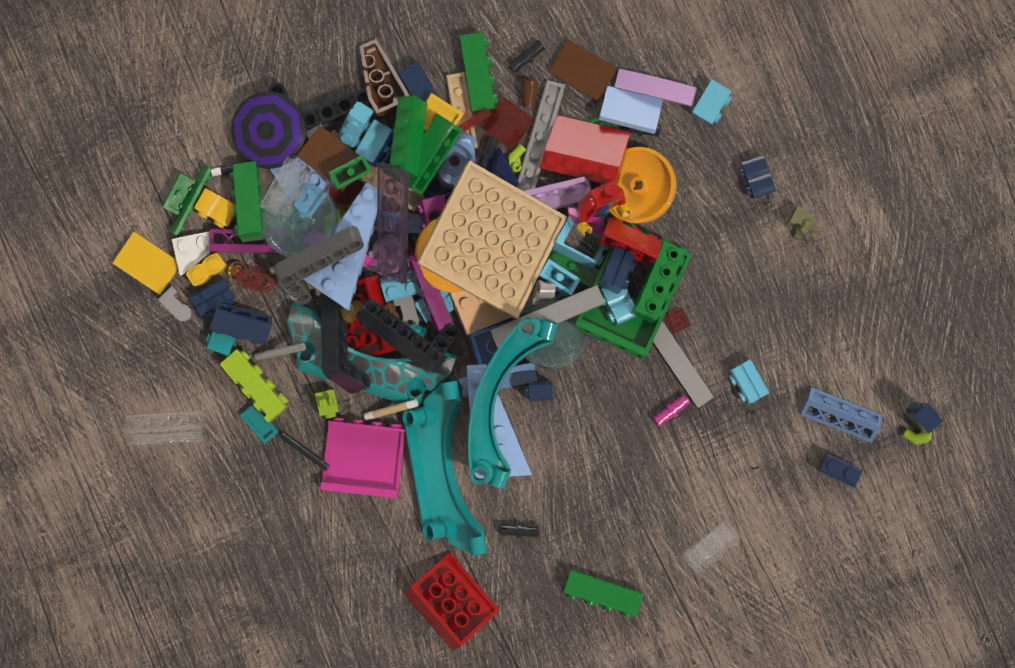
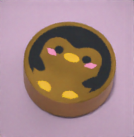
M233 262L229 265L227 272L232 280L241 281L247 275V267L241 262Z

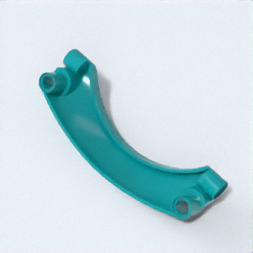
M523 318L506 337L488 364L475 394L469 422L468 459L470 478L473 483L487 484L489 482L494 487L506 488L511 467L501 451L495 432L494 411L497 395L505 377L521 359L531 352L553 343L558 323L547 319ZM524 322L531 323L532 331H524L522 324ZM482 470L485 477H476L475 471Z

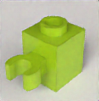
M335 389L315 393L319 415H324L325 419L336 417V412H340Z

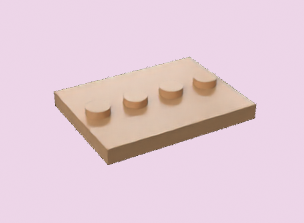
M466 291L449 292L466 335L511 318V316ZM531 293L521 313L536 308L531 306Z

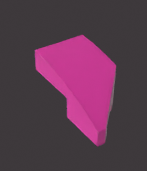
M568 208V215L578 226L580 223L579 209ZM589 218L587 224L592 227L591 233L601 234L604 218Z

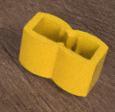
M205 188L194 209L198 210L197 215L204 219H207V217L214 219L213 224L223 229L224 226L229 228L234 219L233 207H236V205Z
M214 253L209 255L202 264L191 267L186 275L193 286H202L212 276L224 272L228 264L221 254Z

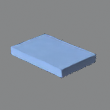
M607 86L599 120L655 134L663 100Z

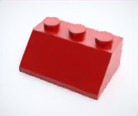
M609 218L606 221L597 243L610 249L616 246L624 251L633 253L635 255L634 260L650 266L658 258L662 244L656 236L643 234L639 228L634 226L628 227L617 218Z

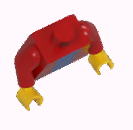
M611 181L589 191L577 203L580 221L577 230L583 236H585L586 231L589 234L592 232V227L587 224L589 218L617 206L616 210L622 218H624L623 214L626 211L631 215V209L625 204L626 198L623 189Z

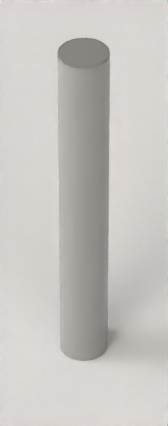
M300 343L255 353L254 357L256 360H262L305 351L306 345Z

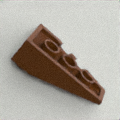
M374 39L359 46L368 101L377 116L396 117L398 98L410 95L378 40Z

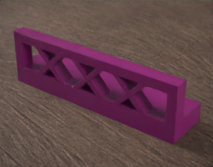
M210 229V252L287 254V231L265 230V234L272 235L269 238L265 236L266 241L261 245H255L252 241H249L251 244H246L247 242L235 244L231 240L236 235L235 229ZM214 233H222L227 240L223 244H214ZM274 235H283V245H274L270 239Z
M415 253L405 257L432 328L436 330L444 328V325L451 323L452 320L440 290L426 282L420 266L416 264L418 260Z

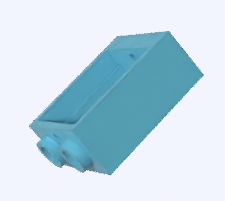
M569 216L552 249L593 270L595 265L600 266L604 258L602 255L603 250H608L609 248L600 245L592 259L564 244L572 226L577 227ZM590 233L592 236L599 239L600 234Z

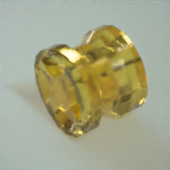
M358 300L351 302L350 311L343 306L341 307L342 317L347 323H352L357 319L356 313L362 306L361 302Z

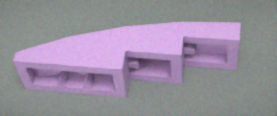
M619 69L615 88L691 107L697 89L682 83Z

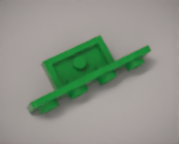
M204 164L195 181L181 173H178L161 205V207L177 214L169 230L173 235L177 236L178 233L183 231L187 216H190L193 212V204L202 195V187L205 182L209 181L212 175L211 167Z

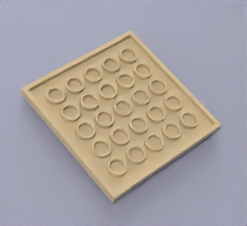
M469 160L466 162L416 264L512 318L518 319L567 216Z

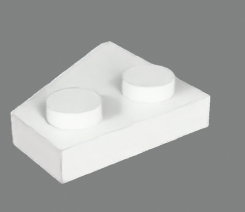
M210 231L171 240L179 276L183 275L211 253Z

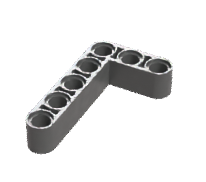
M349 226L278 262L274 266L279 286L296 304L304 305L312 299L308 285L303 279L354 254L364 247L358 227Z

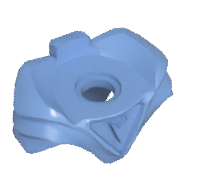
M466 132L460 134L437 172L440 183L448 189L454 188L466 162L470 160L475 163L477 160L474 150L476 138ZM451 156L459 158L460 164L458 166L451 165L449 161Z

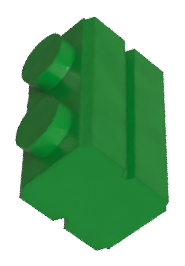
M361 155L328 172L327 175L335 190H338L371 173L372 170L365 156Z

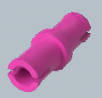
M682 394L672 404H667L666 408L654 416L653 419L659 427H662L672 417H677V413L691 403Z

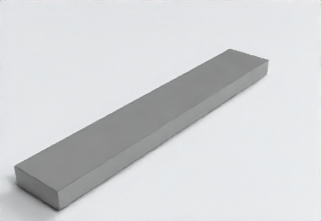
M550 80L546 81L516 185L522 191L536 188L544 150L557 116L565 88L564 84Z
M598 285L490 331L497 348H499L523 318L547 319L561 323L605 304ZM524 322L522 324L524 331H532L531 323Z
M662 321L653 343L692 401L699 408L714 397Z

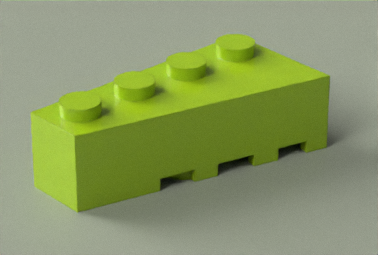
M236 349L220 363V366L236 384L241 386L240 389L245 396L253 400L252 403L255 408L266 415L264 417L268 423L274 421L289 407L287 405L288 399L282 393L278 394L274 390L276 388L275 384L269 378L266 380L261 375L264 372L257 364L252 365L249 361L251 357L245 350L240 351Z

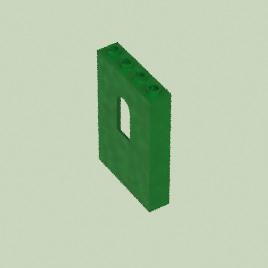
M626 222V224L623 223L624 225H626V226H628V227H630V226L636 227L634 224H631V223H627V222ZM646 230L640 231L641 233L646 234V235H647V234H652V235H654L653 233H651V232H649V231H646ZM658 239L661 242L666 241L671 244V242L666 239ZM679 246V248L685 250L683 255L685 260L681 268L678 267L676 274H678V278L675 284L670 286L669 291L671 295L662 306L664 312L659 320L657 319L655 322L650 323L636 316L615 326L607 318L606 313L608 310L606 306L601 305L580 314L573 328L644 360L692 254L688 253L689 251L686 248ZM609 249L592 287L598 285L612 249ZM630 296L635 305L637 299Z

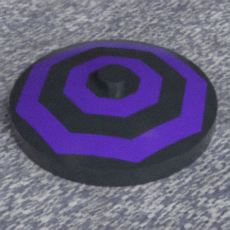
M271 91L256 93L246 98L236 109L231 123L232 141L236 150L245 161H256L257 167L263 169L280 168L295 160L297 154L305 145L307 139L306 119L301 108L290 97Z

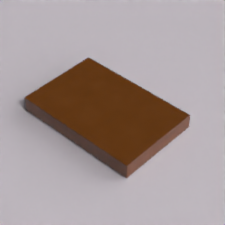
M568 39L549 73L598 102L618 68Z
M319 125L297 154V157L331 182L327 175L328 172L359 157V155ZM346 186L340 188V190L343 191Z

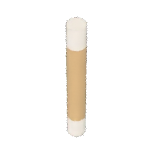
M414 399L364 413V418L367 421L418 407V401Z

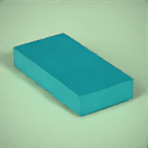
M252 404L240 414V417L258 438L266 444L279 431L272 422L268 423L264 418L266 415L258 411Z

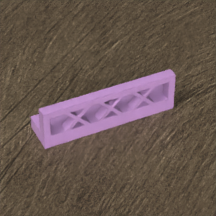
M580 177L523 192L553 209L576 205L592 188L591 182L588 179Z

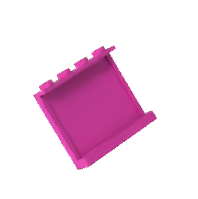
M333 417V421L329 420L325 462L330 467L327 471L323 470L320 490L398 498L405 429L401 428L402 425L390 424V427L382 426L383 423L372 421L371 425L363 424V420L352 419V423L344 422L345 418Z

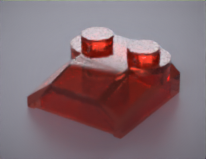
M504 98L482 126V129L512 151L535 120L513 102Z

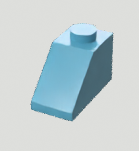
M550 259L546 261L539 274V277L544 282H555V291L564 297L571 296L580 281V278Z

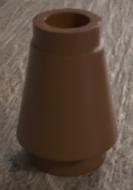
M523 80V84H521L523 107L534 108L540 87L538 86V81Z

